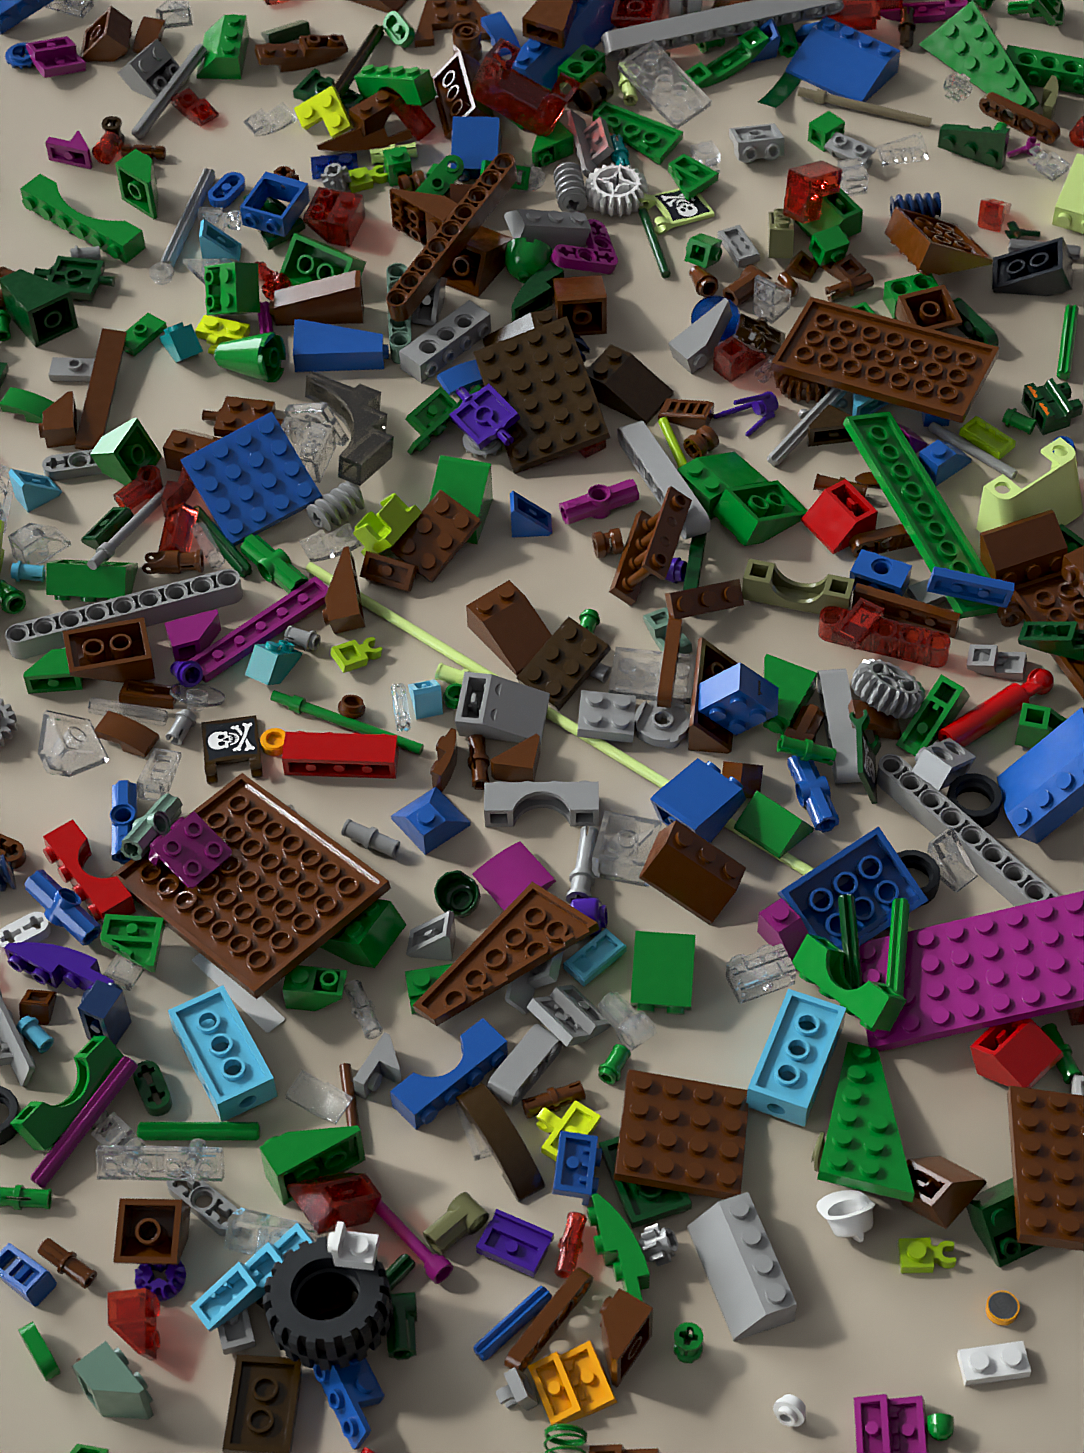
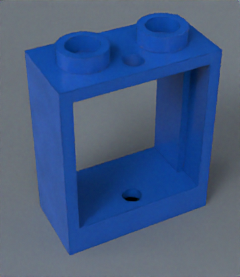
M265 171L240 206L242 225L285 237L310 202L308 183ZM269 197L290 203L281 216L260 210Z

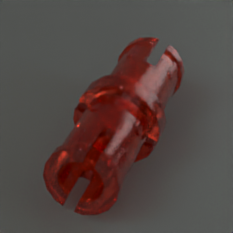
M569 1212L567 1214L564 1234L558 1242L560 1252L554 1273L563 1279H567L576 1269L578 1256L583 1252L584 1243L582 1238L587 1218L582 1213Z

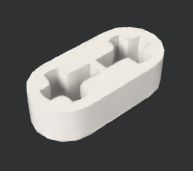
M29 913L1 928L0 951L6 955L4 947L9 943L6 939L10 937L12 940H15L13 943H39L46 939L51 933V926L44 913ZM34 924H38V926H41V928L36 930V928L32 926Z

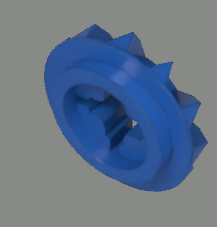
M26 42L11 46L5 53L6 62L12 68L19 67L22 70L24 67L30 68L31 65H34L27 51Z

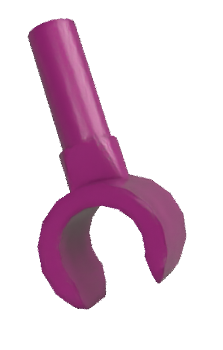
M1029 137L1025 146L1007 152V156L1010 158L1024 153L1034 156L1039 150L1040 143L1035 144L1036 137Z

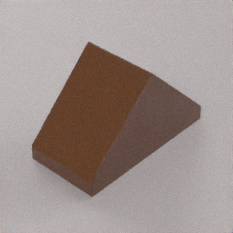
M536 733L490 759L492 778L506 782H534L541 754L540 736Z

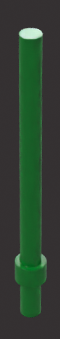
M276 690L271 694V701L289 707L290 711L298 714L304 712L361 734L396 735L306 702L305 698L297 695L292 697ZM397 735L399 748L421 755L424 744Z

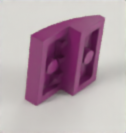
M68 36L26 43L27 51L34 65L44 78L86 71V62L77 54L76 44Z
M521 841L496 854L472 874L503 910L531 882L536 883L545 890L556 882Z
M887 1394L854 1397L857 1453H929L925 1400L922 1395L889 1399Z

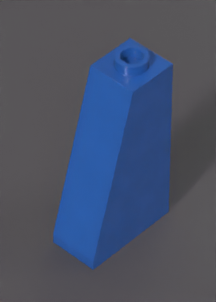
M294 319L293 360L295 372L383 370L384 359H389V346L384 344L383 334Z

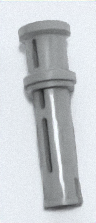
M587 826L582 827L580 830L576 866L570 873L569 881L571 882V888L566 894V901L569 904L575 898H592L590 893L591 886L595 883V875L592 869L597 837L599 835L598 829L593 826H589L588 834H586Z

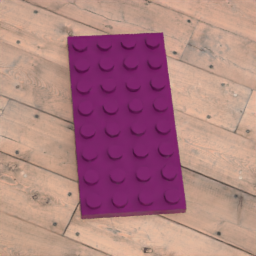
M1084 891L908 931L903 997L907 1001L890 1031L877 1029L876 1032L866 1029L869 1047L877 1048L878 1052L1084 1006ZM890 936L870 940L859 946L863 985L868 981L886 984Z

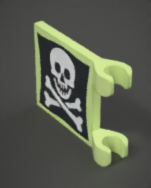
M679 188L655 195L644 193L645 197L638 198L641 203H644L638 209L646 208L649 210L656 205L663 214V216L655 218V223L658 226L654 227L658 235L666 233L673 227L712 218L715 215L700 193L688 201Z

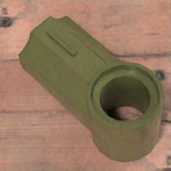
M463 1192L450 1203L447 1212L423 1231V1236L429 1246L436 1253L442 1255L467 1233L472 1235L478 1232L488 1221L489 1214L470 1194Z

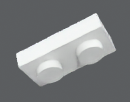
M1023 1341L960 1349L957 1353L965 1386L1030 1377L1031 1374Z

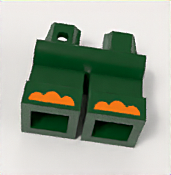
M1051 378L1043 386L1036 387L1034 383L1024 385L1021 403L1030 417L1037 420L1036 426L1042 435L1070 427L1071 418L1080 416L1083 409V404L1079 399L1067 400L1071 398L1072 394L1071 387L1067 382L1056 384L1053 378Z

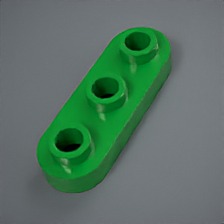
M456 155L444 157L415 192L445 196L450 190V184H455L464 172L462 159ZM454 163L457 167L451 170L448 168V165ZM440 181L442 185L434 187L433 182Z

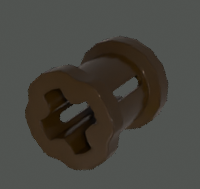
M117 116L104 118L101 126L106 134L104 137L105 144L109 147L121 146L125 142V136L121 132L122 120Z

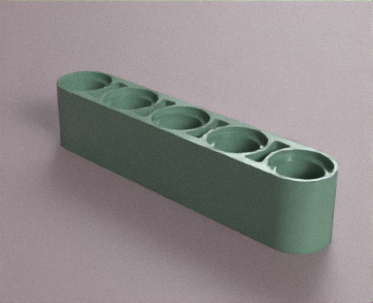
M393 263L387 267V294L407 270L405 264ZM388 310L391 360L394 363L400 364L399 351L412 342L411 316L405 321L397 322L391 319Z

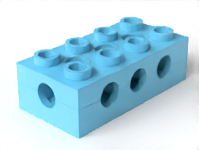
M224 985L168 1010L172 1029L221 1122L278 1096L274 1077Z
M788 989L748 1086L746 1101L749 1104L748 1108L805 1127L842 1033L846 1014L845 1007Z

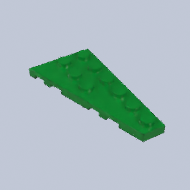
M974 1L968 3L919 44L985 93H996L1031 111L1040 105Z
M847 1042L817 1180L913 1202L914 1190L878 1049Z

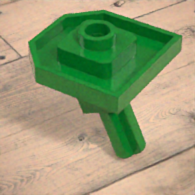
M1024 0L1009 2L1007 5V11L1010 15L1029 13L1030 18L1044 17L1050 26L1063 24L1065 8L1062 0Z

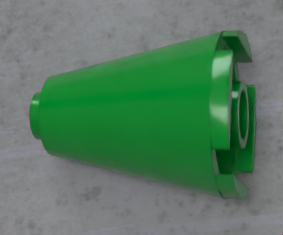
M268 332L221 342L214 351V359L219 367L265 382H276L284 372V368H281V362L286 360V349L280 335Z

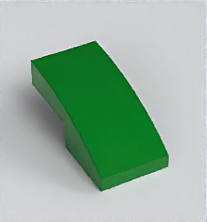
M10 387L0 402V408L3 412L23 414L27 422L39 424L43 423V411L54 402L36 393Z

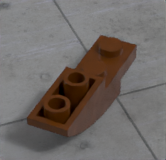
M337 34L300 36L299 43L255 44V55L259 65H278L280 72H292L316 67L348 52V46L343 35Z

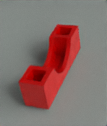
M73 819L43 836L46 845L43 852L47 860L51 864L56 863L59 868L57 870L65 883L70 881L74 886L72 890L79 895L82 902H86L88 913L96 921H100L103 925L105 914L131 915L136 912L132 895L117 876L98 878L87 874L83 870L86 861L92 853L87 837Z

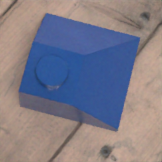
M434 787L391 815L393 822L425 855L471 825L470 821L437 787Z

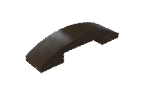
M482 1083L457 1096L458 1104L470 1124L475 1125L503 1171L502 1177L516 1200L519 1202L545 1188L542 1176L525 1143L490 1090Z

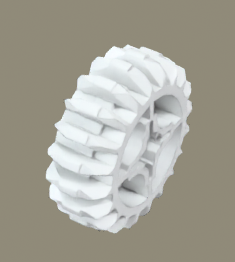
M611 163V166L608 167L602 165L601 169L595 168L594 173H589V177L586 179L585 192L589 207H593L594 212L600 211L602 216L605 214H609L610 217L618 215L620 218L622 214L630 216L631 211L638 212L639 206L644 205L638 198L645 197L644 193L648 194L647 180L644 178L643 173H639L638 168L632 169L631 165L626 167L622 163L620 165Z

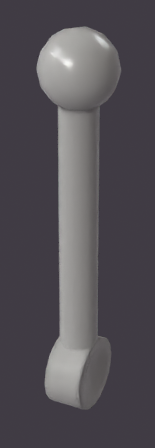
M841 398L834 407L845 408L848 402L846 399ZM801 409L798 412L800 419H803L811 410Z

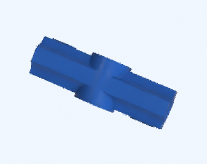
M797 756L788 758L787 765L795 781L796 795L800 805L806 807L815 830H819L822 833L831 831L835 826L839 825V817L831 801L830 787L826 777L820 776L813 760L805 762Z
M120 780L115 785H112V810L110 811L112 822V859L121 864H126L131 858L125 857L120 850L122 847L121 841L133 829V823L138 818V789L136 783H132L129 780Z
M43 869L37 870L28 877L24 883L26 886L25 890L46 909L44 915L48 921L56 926L64 927L83 946L89 945L99 936L102 931L100 929L101 925L80 906L82 901L78 894L70 889L62 888Z

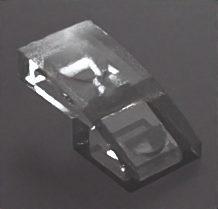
M304 1070L300 1072L285 1094L288 1100L333 1124L338 1123L353 1100V1097L328 1082L325 1084Z

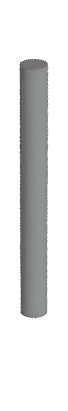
M932 422L929 425L928 431L955 445L1011 479L1016 477L1018 470L939 424Z

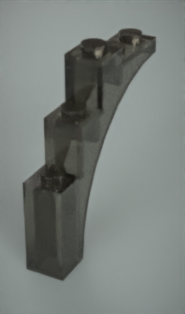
M312 371L306 375L305 397L333 412L345 424L351 435L349 445L339 455L338 477L361 486L392 458L394 436L386 433L387 413L380 411L381 392L362 384L353 388Z

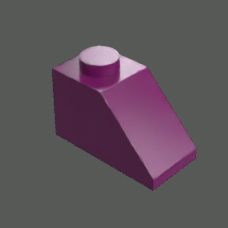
M780 898L759 912L757 932L796 972L797 969L790 964L806 935L809 933L801 917Z

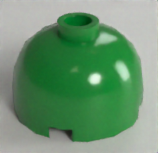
M525 237L512 239L507 243L504 255L507 271L519 282L526 283L535 272L551 261L550 256L553 250L548 244L534 239V243L526 242Z

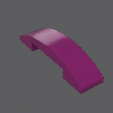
M878 0V16L900 22V10L907 6V14H909V7L915 10L914 23L936 22L953 17L968 2L967 0H944L900 4V0Z

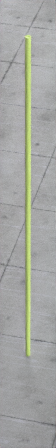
M312 562L307 564V572L330 585L333 577L331 573ZM360 592L362 606L460 666L470 670V672L496 675ZM548 706L546 718L577 737L578 724ZM578 737L660 788L670 781L603 739ZM732 818L724 826L802 875L814 869L788 852L778 859L735 830L734 825L737 821ZM908 926V931L914 930L913 928Z

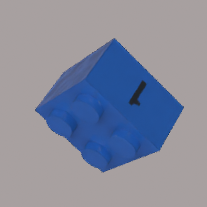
M740 662L699 684L698 711L737 736L778 715L779 688Z

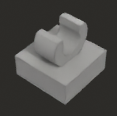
M516 1367L504 1373L508 1385L495 1392L501 1405L505 1404L506 1408L509 1409L519 1404L527 1411L539 1405L530 1382L524 1373Z

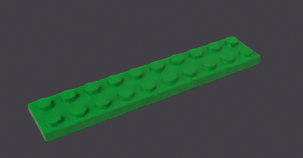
M890 411L846 417L843 422L844 427L931 573L935 566L991 578ZM945 595L954 612L961 614L960 619L997 613L999 606Z

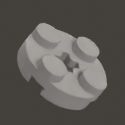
M655 697V701L647 703L646 700L636 710V735L639 740L645 741L650 745L673 749L689 733L690 714L685 710V705L676 698H673L671 708L657 707V697ZM662 718H666L667 724H658L656 720L661 721Z

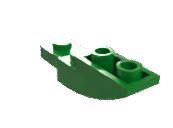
M598 1193L592 1194V1207H587V1215L590 1227L596 1226L598 1234L593 1236L596 1255L603 1256L605 1266L613 1265L615 1281L622 1282L623 1290L643 1302L640 1290L649 1288L650 1273L640 1245L628 1224L615 1208Z

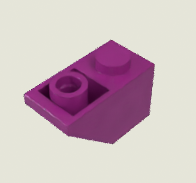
M217 609L165 623L174 660L188 661L212 644L221 631Z

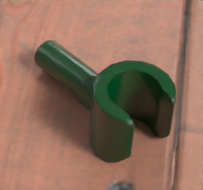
M1015 221L1008 222L1009 230H1005L1009 239H1019L1021 236H1040V231L1020 229Z

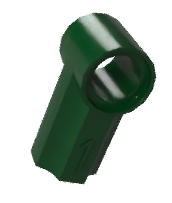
M415 1292L391 1294L393 1317L389 1320L390 1328L387 1333L389 1358L407 1360L417 1355L415 1334L417 1305Z

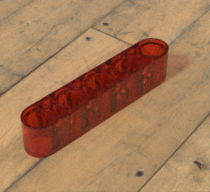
M828 606L820 611L818 635L826 642L934 668L943 667L948 661L951 640L943 632L879 617L858 644L853 647L836 637L843 628L847 629L849 627L848 622L859 612L835 606Z

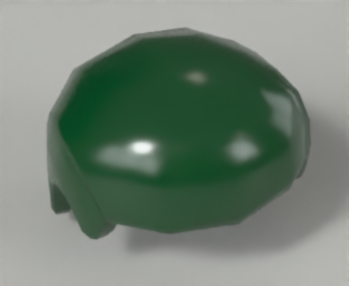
M462 871L446 872L437 880L434 888L436 902L444 913L451 911L454 913V917L463 918L469 916L478 908L481 898L479 886L473 878Z

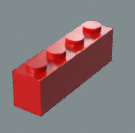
M285 732L282 753L284 775L396 779L399 756L397 735Z

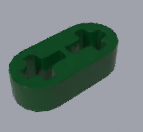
M142 1061L137 1064L138 1067L133 1073L135 1086L146 1111L152 1116H163L172 1107L169 1089L159 1066L153 1061ZM148 1072L153 1083L147 1084L143 1074ZM156 1092L162 1101V1103L156 1105L152 1097V1094Z

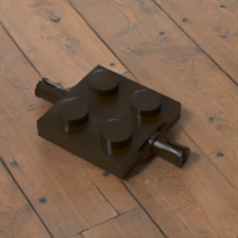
M740 313L735 330V335L738 336V339L748 345L754 343L756 348L759 346V350L767 354H777L785 340V333L768 325L766 318L763 320V317H759L756 320Z

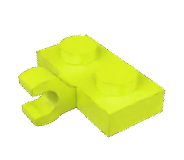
M208 315L203 316L195 330L197 338L205 339L208 344H211L208 349V353L214 354L219 343L248 337L251 332L250 324Z
M576 1100L562 1119L550 1110L543 1108L536 1118L539 1120L536 1126L544 1132H551V1134L542 1145L541 1153L556 1161L560 1131L591 1135L600 1123L601 1115Z

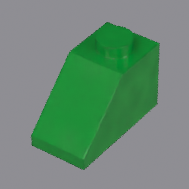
M65 648L50 650L23 673L28 694L83 690V678L70 676Z

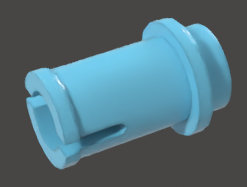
M22 561L12 563L11 578L16 579L17 582H20L21 579L44 582L46 566L22 564Z
M23 1017L16 1026L18 1032L39 1053L49 1050L54 1043V1038L49 1036L38 1025L37 1018Z

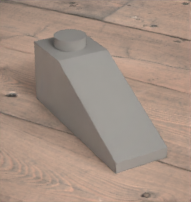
M726 298L669 342L673 358L691 374L705 366L711 359L732 317L729 301Z

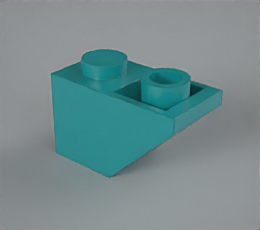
M183 322L164 329L165 335L159 337L160 342L175 362L203 352L192 324L184 326Z
M279 640L278 643L267 641L266 644H255L245 675L266 685L281 684L300 660L303 652L294 649V644L284 640Z

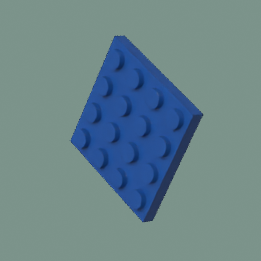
M273 412L181 459L183 467L218 527L234 546L244 542L247 536L251 534L257 535L306 509L308 505L314 504L315 500L322 499V494Z

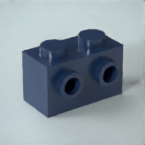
M96 980L91 989L88 988L84 992L81 1003L77 1007L88 1040H91L94 1036H107L116 1046L132 1022L123 990L111 982L107 984Z

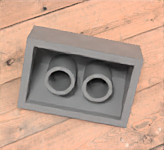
M517 209L505 212L504 215L513 239L525 237L526 242L534 243V239L548 244L552 249L558 244L584 247L591 231L585 213Z

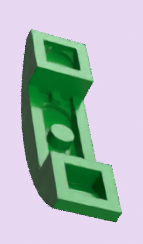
M755 26L738 37L739 44L706 66L699 62L682 73V75L694 89H701L720 83L747 66L769 42V38Z

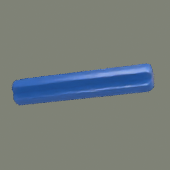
M539 1286L474 1345L475 1354L482 1361L488 1360L547 1305L552 1298L549 1290L544 1286Z

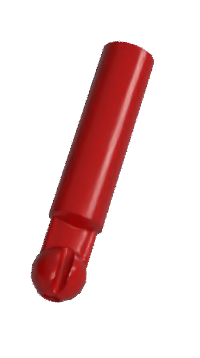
M1042 668L1032 670L1027 677V681L1022 685L1017 683L1010 684L938 731L939 741L951 738L965 748L1020 712L1022 704H1029V698L1033 695H1044L1050 692L1054 686L1053 675L1050 671Z

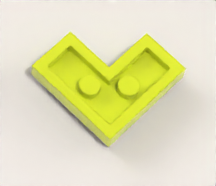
M333 86L294 107L300 124L305 130L322 120L332 138L340 136L353 128L338 92Z

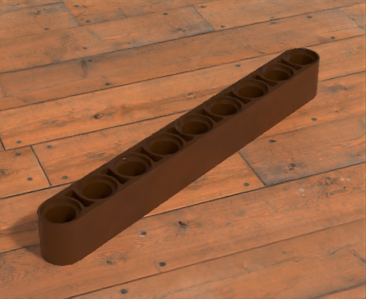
M501 153L492 160L388 292L386 302L391 319L402 322L413 314L516 182L518 176L513 155Z

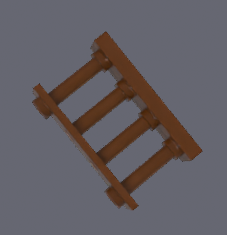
M670 486L661 510L653 517L643 510L636 514L609 590L611 594L631 606L636 602L642 582L646 577L653 574L662 581L666 579L692 502L690 498Z

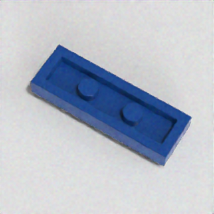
M934 566L928 581L927 592L1007 608L1014 592V583Z

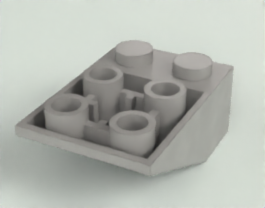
M464 672L455 717L458 734L464 737L480 734L485 739L522 742L537 733L540 736L541 744L550 693L492 674Z

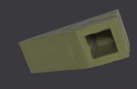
M774 209V212L768 213V257L793 259V214L788 212L787 209Z

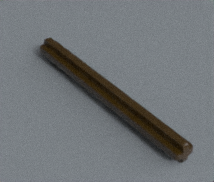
M375 24L333 86L336 88L340 99L343 98L354 81V76L360 72L385 34L383 31L385 28L382 25Z

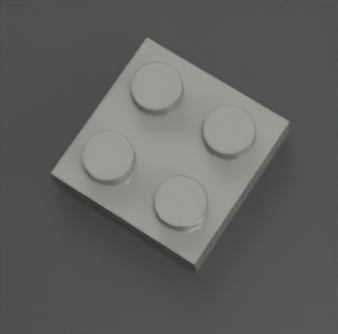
M581 690L577 737L633 743L636 696Z

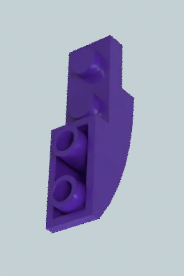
M38 942L7 943L4 947L8 964L18 972L24 971L32 975L42 985L47 983L57 989L62 981H64L73 989L78 987L86 991L88 988L91 989L96 980L107 984L109 982L115 984L114 980L101 974L96 958L74 949Z

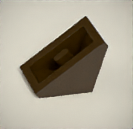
M828 404L809 425L808 447L853 442L843 425L845 418L851 415Z

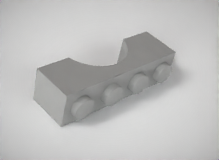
M584 780L579 782L497 781L485 783V827H514L521 815L537 808L553 809L561 813L567 819L570 826H599V782Z

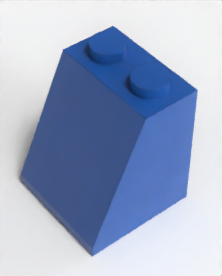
M453 116L451 155L460 157L464 163V172L458 180L478 179L480 177L482 161H492L498 154H501L502 135L499 117ZM451 163V168L456 169V164Z
M697 758L657 791L650 800L662 823L668 826L677 820L711 843L746 800L742 789L743 785L731 776L726 778L720 774L721 770L712 762L704 763Z

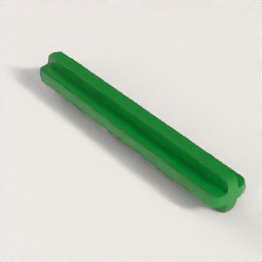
M1068 304L1065 307L1056 375L1059 379L1067 380L1070 378L1079 311L1077 305L1072 306Z
M895 898L892 901L886 984L903 997L910 904L906 898Z
M140 1122L137 1127V1136L140 1141H257L260 1137V1125L258 1122Z

